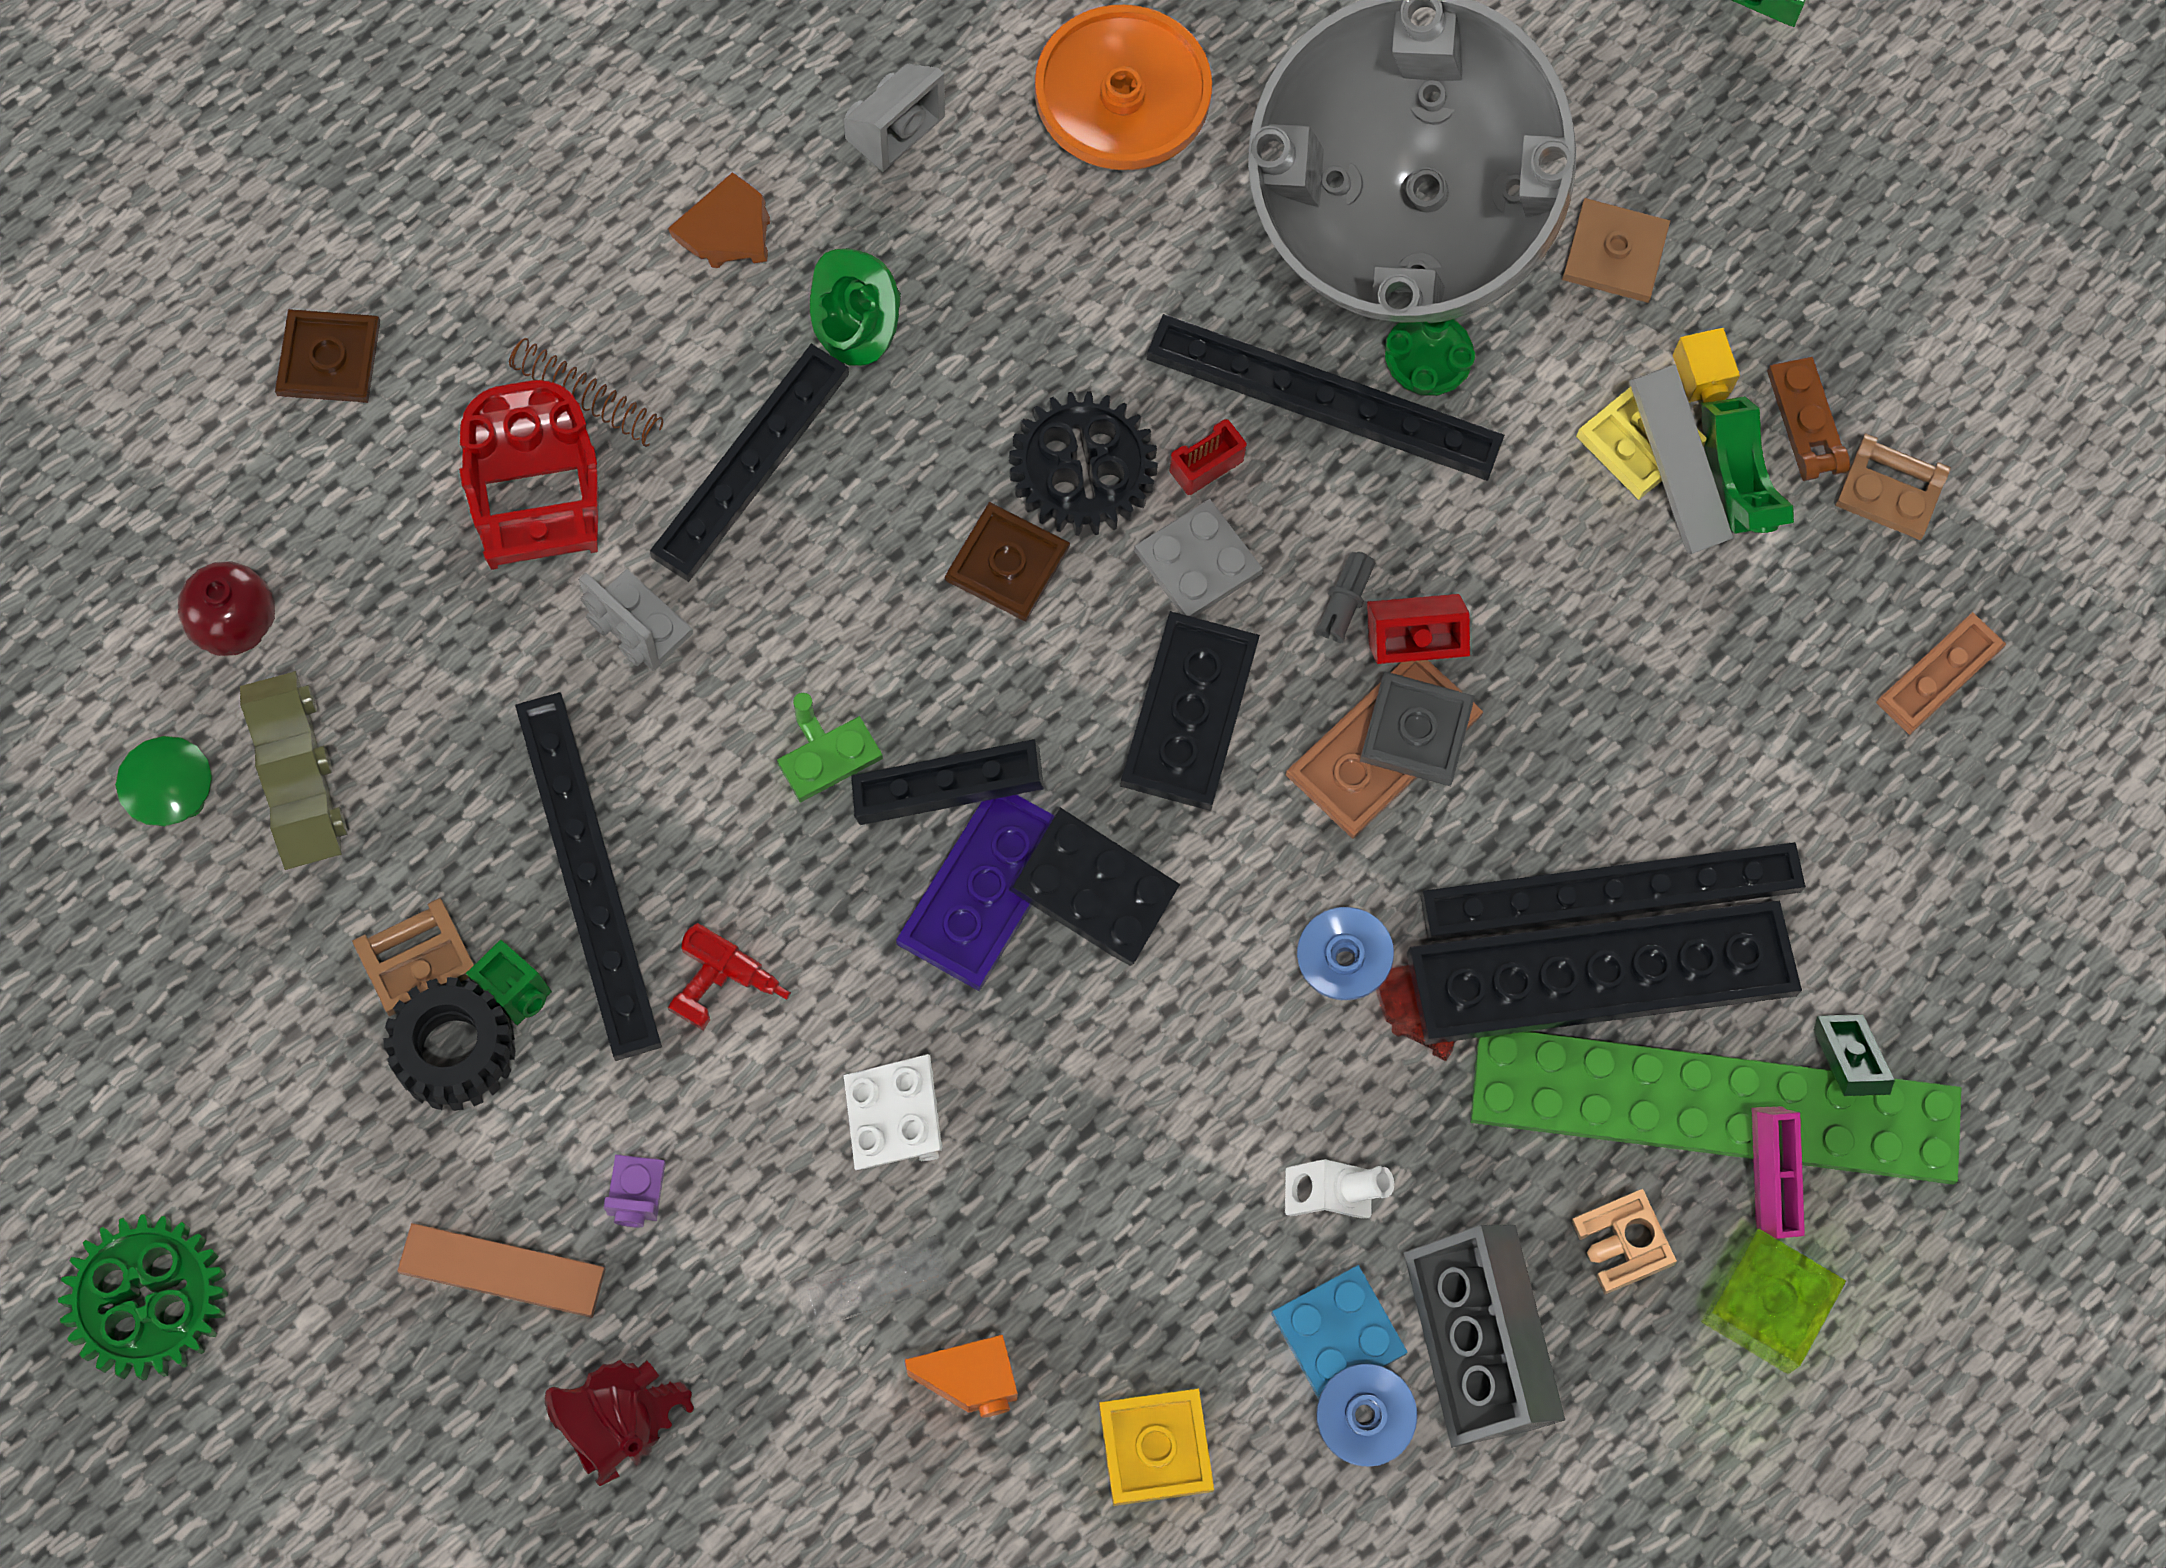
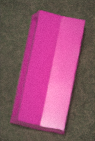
M1782 1106L1752 1108L1757 1231L1762 1235L1776 1239L1805 1236L1800 1112L1787 1110Z

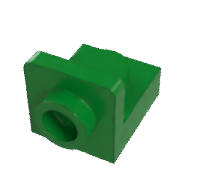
M502 940L496 943L466 972L469 979L478 984L483 992L487 990L495 998L498 1005L501 1006L509 1019L517 1026L525 1018L536 1015L543 1008L546 997L552 993L540 974Z

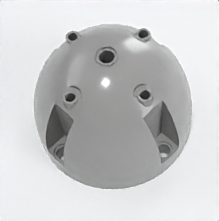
M1359 0L1337 10L1308 30L1288 50L1274 69L1259 99L1252 122L1248 167L1251 190L1263 227L1284 260L1307 285L1336 305L1363 317L1378 321L1435 323L1465 316L1492 304L1528 277L1545 257L1557 238L1570 205L1576 173V141L1568 100L1560 79L1550 61L1538 45L1519 26L1501 13L1474 0ZM1429 7L1436 11L1435 18L1426 26H1417L1411 22L1412 15L1419 8ZM1431 92H1439L1441 94L1440 98L1435 102L1426 101L1427 95ZM1277 141L1284 144L1283 154L1275 161H1265L1262 159L1261 153L1267 143ZM1563 157L1567 160L1565 168L1558 174H1547L1540 168L1543 163L1555 161ZM1339 176L1344 178L1343 184L1340 187H1330L1333 178ZM1425 181H1434L1440 185L1439 193L1432 200L1424 201L1416 196L1417 188ZM1520 185L1519 196L1513 197L1508 194L1512 186ZM1392 291L1413 293L1412 302L1404 309H1394L1389 306Z

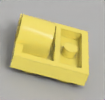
M1630 387L1578 430L1576 437L1640 500L1657 486L1662 479ZM1698 430L1702 445L1704 446L1707 438Z

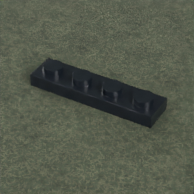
M1035 739L851 775L854 816L859 825L1044 789L1040 748Z

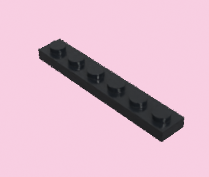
M811 343L651 548V558L689 582L848 377L849 367Z

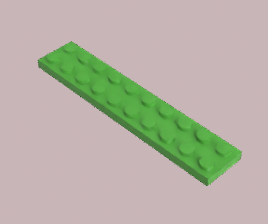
M1520 1032L1478 1038L1470 1123L1753 1159L1752 1108L1782 1106L1787 1110L1800 1112L1802 1165L1954 1185L1958 1182L1962 1087L1895 1079L1890 1095L1844 1096L1832 1070L1534 1032Z

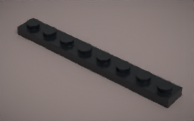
M1165 314L1162 315L1147 352V360L1486 481L1489 480L1505 436L1502 433Z
M558 692L516 704L519 722L614 1060L619 1061L662 1048L562 694Z
M1796 842L1424 890L1420 897L1428 940L1437 941L1801 893L1806 886Z

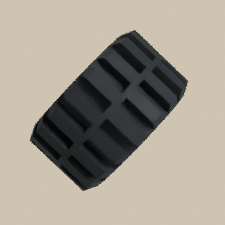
M447 977L446 985H440L437 978L426 981L427 990L420 993L417 986L409 990L407 993L411 1000L407 1004L399 1000L393 1007L397 1014L396 1019H387L385 1029L389 1034V1038H383L384 1050L389 1055V1058H387L388 1064L405 1090H408L413 1098L421 1103L425 1100L432 1108L439 1110L443 1109V1104L449 1105L453 1111L464 1110L463 1102L471 1101L475 1107L484 1102L481 1095L486 1091H489L493 1096L500 1089L497 1083L499 1078L507 1079L511 1072L508 1062L509 1059L515 1060L516 1052L512 1044V1040H515L513 1030L495 998L487 990L483 993L478 984L468 980L464 986L458 978ZM449 1021H463L476 1028L477 1041L475 1047L462 1062L449 1067H437L424 1060L423 1046L425 1040L437 1026Z

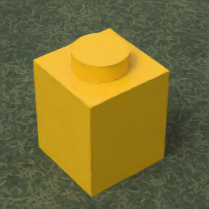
M1724 328L1680 337L1674 350L1673 358L1688 402L1703 400V403L1728 398L1740 374Z

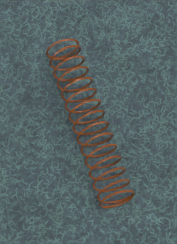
M524 338L521 341H519L517 345L514 347L509 358V366L514 370L521 369L515 368L516 365H514V358L521 343L524 340H527V347L525 350V352L527 353L523 359L522 373L525 376L531 375V373H524V364L527 355L534 346L535 350L532 356L535 355L537 351V344L535 343L529 348V339ZM544 349L543 351H541L540 354L538 355V357H537L536 360H535V363H534L533 368H532V379H533V380H536V379H534V369H535L536 363H537L538 359L540 358V356L542 355L543 352H545V355H544V358H543L542 362L546 359V356H547V350H546V349ZM557 355L552 356L547 362L542 374V380H544L545 371L554 357L555 361L552 367L555 366ZM563 361V362L559 365V367L557 368V370H556V372H555V374H554V376H553L552 382L555 381V377H556V375H557V373H558L560 367H561L564 363H565V366H564V369H563L562 373L565 372L566 367H567V361ZM573 367V368L568 372V374H567V376H566V378H565V380H564V382H563V387L565 386V383H566L567 378L569 377L570 373L575 369V372H574V374H573V376H572V379H574V377H575V375H576V373H577V367ZM586 372L583 373V374H581V376H580V377L578 378V380L576 381L575 386H574L573 391H572L573 396H574V392H575V389H576V387H577V384H578V382L580 381V379L583 377V375H585V377H584V380H583V382H582V385L585 383L586 378H587V373H586ZM594 378L593 380L590 381V383H589L588 386L586 387L585 392H584V394H583L581 405H582V409H583L584 411H589V410H590V408H589V409H585L584 406H583V403H584V398H585L586 392H587L588 388L590 387V385L592 384L593 381H595V383H594V386H593V388H592L591 391L594 390V388H595V386H596V384H597V379H596V378ZM604 384V385H602V386L600 387V389L598 390V392L596 393V395H595V397H594V400H593V403H592V409H591L592 415H593L594 417L600 416V414H599V415H595L594 412H593V409H594V404H595V401H596V398H597L599 392H600V391L602 390V388L605 386V389H604V391H603L601 397L604 396V394H605V392H606V389H607V385H606V384ZM616 390L612 391V392L609 394V396L607 397V399H606V401H605V403H604V406H603V409H602V415H601L602 421H603L604 423L610 422V420L605 421L604 418H603V415H604V410H605V407H606V404H607L609 398H610L611 395L615 392L614 397H613L611 403L614 402V400H615V398H616V395H617V391H616ZM623 396V397L619 400V402L617 403V405H616V407H615V409H614L611 423H612V427L615 428V429L620 428V426L616 427V426H614V424H613L615 412H616V410H617L619 404L621 403V401H622L624 398H625V400H624V403H623V405L621 406V408H623V407L625 406V403H626V401H627V397H626V396ZM633 402V403L629 406V408L627 409V411H626V413H625V415H624L621 429H622V433L625 434V435H626V434H630V432H627V433H626V432H624V430H623L625 418H626V416H627L629 410L631 409V407L635 404V406H634V408H633L631 414L634 413V411H635V409H636V407H637V403H636V402ZM643 408V409L639 412V414L637 415V417H636V419H635V421H634L631 435H632L633 440H635V441L640 439V438H637V439H636V438H634V436H633L635 424H636V422H637L639 416L641 415V413L645 410V412H644V414H643L641 420L644 419V417H645V415H646V412H647V408ZM656 413L649 418L642 433L641 441L645 447L650 445V443L645 444V441L654 423L661 419L659 430L663 426V418H657ZM654 417V420H653L652 424L650 425V427L648 428V430H647V432H646V434H645V431H646V428H647L649 422H650L651 419Z

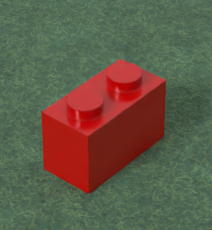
M1460 594L1367 601L1369 647L1377 664L1470 656V614Z

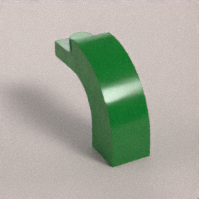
M1745 396L1701 403L1703 435L1707 438L1704 444L1705 453L1730 529L1735 534L1748 531L1769 533L1776 531L1779 525L1794 523L1793 505L1774 488L1766 469L1761 442L1760 408Z

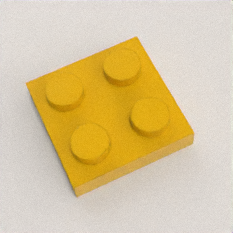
M1199 1388L1099 1402L1113 1506L1214 1491Z

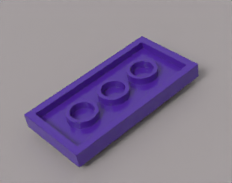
M1019 795L982 801L897 937V945L980 992L1032 906L1009 891V888L1053 814Z

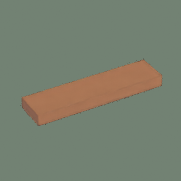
M411 1223L397 1270L402 1275L591 1318L594 1315L606 1271L605 1267L413 1223Z

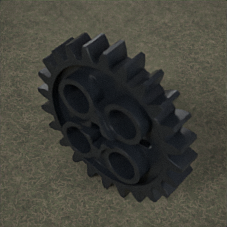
M1087 391L1083 402H1077L1074 394L1068 392L1067 404L1061 405L1056 398L1051 397L1049 412H1046L1039 406L1034 407V419L1036 422L1023 418L1021 421V431L1024 434H1014L1013 446L1016 449L1009 452V463L1014 465V467L1010 468V481L1019 482L1015 488L1017 498L1029 496L1026 500L1025 510L1027 512L1041 508V524L1054 517L1057 519V532H1061L1068 522L1073 524L1076 536L1080 535L1083 525L1087 524L1090 525L1095 535H1099L1100 522L1105 521L1110 528L1115 530L1118 523L1117 515L1120 514L1125 519L1131 521L1134 513L1132 505L1140 508L1145 507L1146 495L1143 492H1153L1155 480L1151 477L1157 475L1158 463L1152 461L1156 458L1157 446L1147 444L1151 440L1150 429L1138 430L1141 422L1139 414L1128 419L1125 417L1126 403L1120 404L1113 410L1110 408L1109 395H1106L1100 404L1093 403L1091 391ZM1074 428L1081 430L1085 460L1087 464H1090L1089 480L1094 494L1092 499H1088L1085 494L1082 465L1080 460H1077L1078 445L1073 432ZM1097 434H1105L1113 440L1106 444H1099L1094 442L1091 437ZM1052 441H1060L1068 447L1061 451H1053L1046 445ZM1105 475H1114L1121 482L1116 485H1106L1099 479ZM1061 482H1068L1073 484L1076 489L1069 493H1062L1057 491L1054 486Z

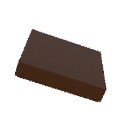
M288 309L275 387L276 395L368 403L380 328L379 316Z
M989 502L946 573L945 581L1026 622L1070 548V542Z

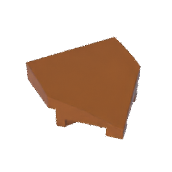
M733 172L668 228L673 239L700 259L707 258L712 268H720L726 261L751 258L753 263L767 261L768 250L765 242L767 225L770 224V216L765 207L766 202L760 192Z

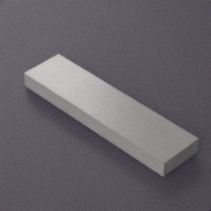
M1676 364L1629 380L1687 553L1693 554L1733 539Z

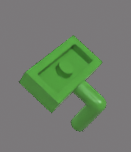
M799 693L794 697L793 704L796 721L809 743L777 759V764L800 803L883 759V754L860 716L825 734L814 715L811 696L807 693Z

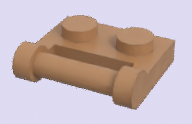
M1865 433L1860 441L1835 506L1921 540L1926 532L1951 467L1939 462L1934 466L1877 443V437ZM1869 459L1927 482L1925 491L1866 468Z
M441 897L428 903L429 909L369 938L364 934L352 940L389 1017L396 1014L393 1007L399 1000L405 1004L411 1000L407 992L417 986L421 993L428 989L426 981L437 978L440 985H446L447 977L458 978L460 982L469 978L466 972L474 964ZM436 926L439 927L441 934L379 963L376 955Z

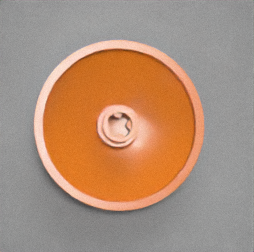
M1124 4L1108 5L1094 8L1075 16L1063 24L1051 36L1041 52L1036 68L1035 100L1037 110L1046 130L1067 152L1082 161L1098 167L1115 170H1135L1154 166L1169 160L1184 150L1198 135L1205 123L1211 103L1212 75L1206 54L1199 42L1176 20L1146 7Z

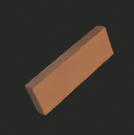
M1972 612L1883 694L1876 703L1911 735L2005 647L2006 643Z

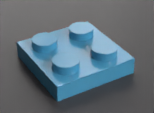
M1359 1265L1273 1310L1271 1313L1318 1399L1327 1382L1341 1370L1359 1364H1373L1385 1367L1408 1353Z

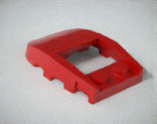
M532 380L496 386L477 395L466 407L463 419L461 420L460 445L463 449L462 468H459L462 487L465 490L470 507L469 510L485 550L483 554L491 570L499 569L498 565L585 550H590L591 553L598 552L599 487L597 461L594 446L591 445L586 430V422L581 407L573 394L554 382ZM578 470L582 500L491 515L486 484Z

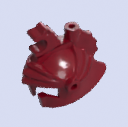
M621 1360L613 1364H603L598 1370L588 1373L585 1384L579 1388L562 1389L551 1387L545 1392V1406L548 1417L554 1427L559 1429L572 1447H574L585 1472L590 1474L595 1470L598 1471V1478L595 1481L599 1486L620 1477L615 1467L628 1456L637 1466L641 1463L644 1456H648L652 1452V1446L660 1439L658 1431L661 1428L669 1429L672 1426L668 1413L673 1406L680 1404L688 1413L694 1410V1406L691 1403L692 1392L681 1382L672 1383L670 1381L666 1385L661 1383L658 1387L652 1386L646 1389L649 1384L659 1377L656 1370L647 1360L639 1367L634 1363L627 1364Z

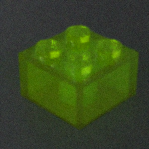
M1757 1229L1745 1241L1701 1322L1786 1374H1789L1801 1366L1842 1291L1846 1280L1761 1229Z

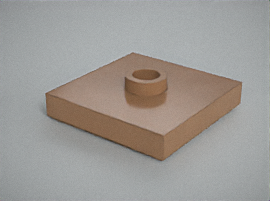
M1584 198L1562 280L1649 303L1670 220Z

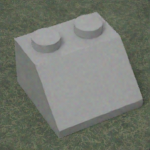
M906 64L897 73H889L880 81L872 95L865 101H857L849 108L844 118L845 139L884 172L945 117L944 73L937 67Z

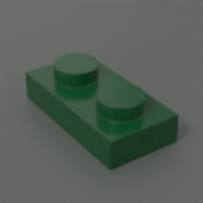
M1864 1015L1817 1016L1813 1031L1843 1095H1890L1895 1079Z

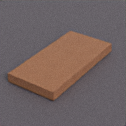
M1428 660L1401 662L1391 672L1462 692ZM1381 682L1294 763L1285 774L1352 839L1417 778L1360 762ZM1474 702L1467 729L1483 714V711Z

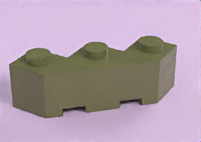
M296 671L240 686V706L255 746V767L270 808V829L284 869L288 870L342 855L340 837L348 835L341 808L333 809L325 775L332 773V768L325 746L318 747L310 717V714L317 712L310 686L301 687Z

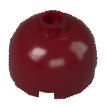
M233 561L214 562L198 569L185 581L178 596V616L187 637L200 649L217 656L238 655L257 646L262 641L261 638L267 634L269 627L271 628L275 619V601L266 582L248 566Z

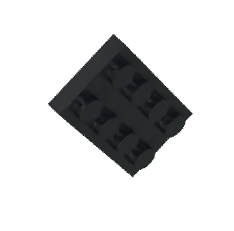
M1169 612L1120 787L1208 811L1212 810L1260 635L1180 613Z

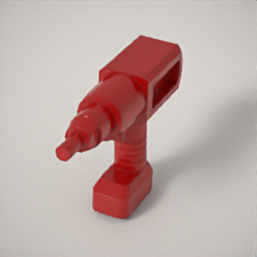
M697 923L685 933L681 949L684 954L703 964V966L683 991L673 998L667 1008L672 1013L704 1031L710 1022V1016L707 1008L700 1005L698 1001L713 983L722 988L729 977L747 988L752 985L764 993L771 995L776 993L786 1000L790 997L791 992L779 986L780 982L773 975L761 969L762 964L741 952L738 946Z

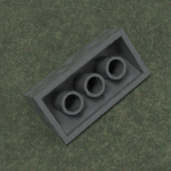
M1479 1225L1404 1252L1451 1448L1528 1432L1565 1421L1516 1225Z

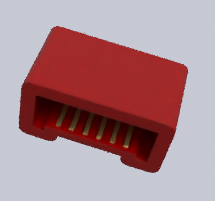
M1224 419L1214 425L1212 434L1190 448L1181 446L1171 453L1169 472L1185 493L1192 495L1244 461L1247 443L1228 419Z

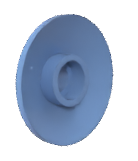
M1339 907L1324 911L1308 923L1298 942L1297 958L1304 979L1318 993L1336 1000H1355L1373 993L1384 983L1393 965L1394 948L1388 930L1378 918L1358 908ZM1343 951H1348L1354 955L1355 960L1352 964L1344 966L1337 962V955Z
M1359 1364L1341 1370L1327 1382L1317 1404V1425L1323 1441L1337 1457L1358 1466H1378L1395 1459L1409 1445L1417 1425V1408L1411 1390L1396 1373L1378 1365ZM1361 1405H1367L1373 1412L1371 1422L1366 1425L1360 1424L1355 1417V1412Z

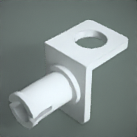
M1326 1159L1290 1166L1286 1168L1285 1214L1297 1216L1326 1210L1357 1218H1370L1371 1199L1389 1197L1394 1190V1178L1386 1167L1377 1166L1373 1169H1364ZM1308 1175L1312 1180V1192L1306 1201L1300 1202L1297 1196V1187L1300 1180Z

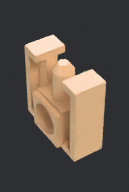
M1643 1189L1572 1219V1224L1580 1240L1608 1227H1611L1614 1232L1613 1236L1590 1246L1587 1256L1591 1262L1601 1263L1622 1253L1626 1258L1627 1262L1597 1274V1279L1604 1294L1670 1268L1677 1262ZM1631 1224L1646 1226L1652 1235L1651 1244L1643 1248L1632 1246L1625 1237V1229Z

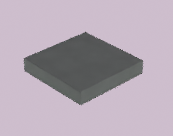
M1384 671L1360 762L1451 787L1475 696Z

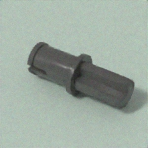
M1359 551L1349 554L1337 585L1329 589L1328 594L1331 599L1320 624L1316 628L1318 635L1329 639L1330 634H1333V641L1343 643L1356 608H1361L1364 603L1361 596L1375 566L1374 559L1367 554Z

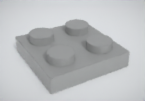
M1211 499L1206 500L1134 546V552L1178 611L1183 615L1191 617L1199 615L1260 576L1263 572L1261 565Z

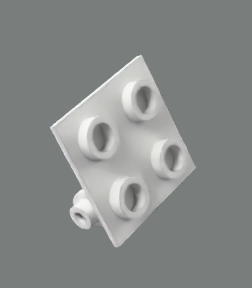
M929 1054L844 1075L855 1170L867 1169L919 1156L920 1161H930L939 1158L938 1151H942L943 1146L940 1137L939 1114L937 1113V1099L935 1097L933 1081L934 1075Z

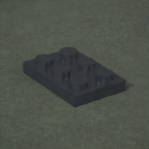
M1060 807L1055 811L1010 886L1009 891L1111 956L1131 966L1137 960L1180 884Z

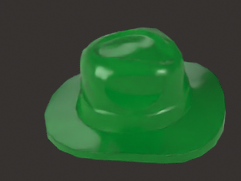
M850 248L834 249L826 252L818 260L812 278L810 316L813 331L828 353L847 365H867L879 360L890 347L898 324L901 293L896 286L894 277L887 266L871 254Z

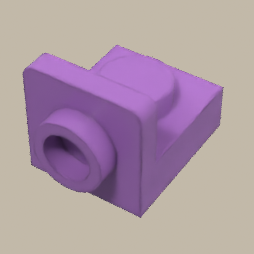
M615 1155L609 1197H605L604 1210L608 1216H615V1224L640 1228L644 1227L645 1220L657 1221L666 1164L664 1160Z

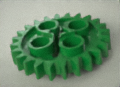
M141 1214L135 1229L127 1220L121 1218L119 1219L118 1234L113 1235L106 1228L101 1227L100 1236L103 1242L100 1245L96 1246L87 1240L83 1242V1246L89 1254L85 1260L76 1257L70 1258L69 1261L79 1271L77 1276H64L61 1278V1281L73 1290L72 1294L58 1298L60 1304L72 1308V1312L60 1318V1323L66 1327H77L68 1336L67 1340L74 1346L86 1343L79 1354L86 1361H90L99 1355L96 1368L106 1373L115 1364V1375L121 1379H126L132 1367H134L136 1377L145 1381L148 1378L150 1366H154L158 1374L166 1377L169 1370L168 1361L173 1359L183 1368L187 1367L188 1364L184 1352L190 1348L199 1354H203L205 1351L198 1341L199 1337L202 1334L216 1337L218 1334L208 1325L210 1318L225 1317L226 1313L216 1307L214 1301L227 1297L228 1292L222 1287L214 1286V1283L224 1278L226 1273L220 1267L209 1268L219 1257L213 1249L200 1252L207 1240L199 1233L188 1239L190 1228L185 1223H179L171 1232V1220L166 1216H161L155 1228H153L150 1218L145 1214ZM162 1255H172L173 1263L171 1269L162 1276L154 1277L152 1275L153 1262ZM122 1270L123 1280L121 1285L113 1292L104 1293L102 1285L104 1278L112 1271ZM182 1280L187 1281V1285L183 1289L166 1290L179 1284ZM145 1286L153 1293L145 1297L146 1305L141 1307L132 1300L140 1297V1288ZM182 1301L185 1305L183 1317L174 1324H165L164 1312L166 1308L174 1302ZM121 1304L109 1309L105 1314L100 1313L101 1307L105 1305ZM133 1317L135 1320L133 1333L124 1340L116 1341L114 1337L116 1325L124 1318Z

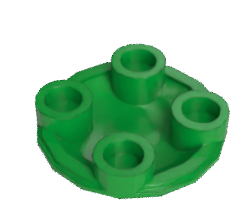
M1455 319L1435 323L1399 322L1392 328L1385 343V362L1392 377L1403 388L1419 395L1439 396L1455 390L1467 379L1475 360L1474 346L1468 332Z
M161 736L142 742L127 754L119 766L115 785L119 802L132 819L146 825L165 827L183 822L202 811L205 800L209 796L212 774L208 759L196 745L183 738Z

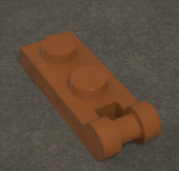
M1813 357L1770 365L1767 373L1802 481L1817 479L1820 473L1832 471L1833 475L1847 473L1850 469L1849 455L1847 449L1841 444ZM1823 445L1826 454L1815 455L1811 451V447Z

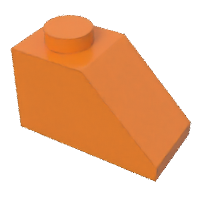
M1003 1335L905 1359L908 1377L968 1413L979 1410L981 1418L1005 1413L1010 1410L1008 1402L1017 1400L1018 1393Z

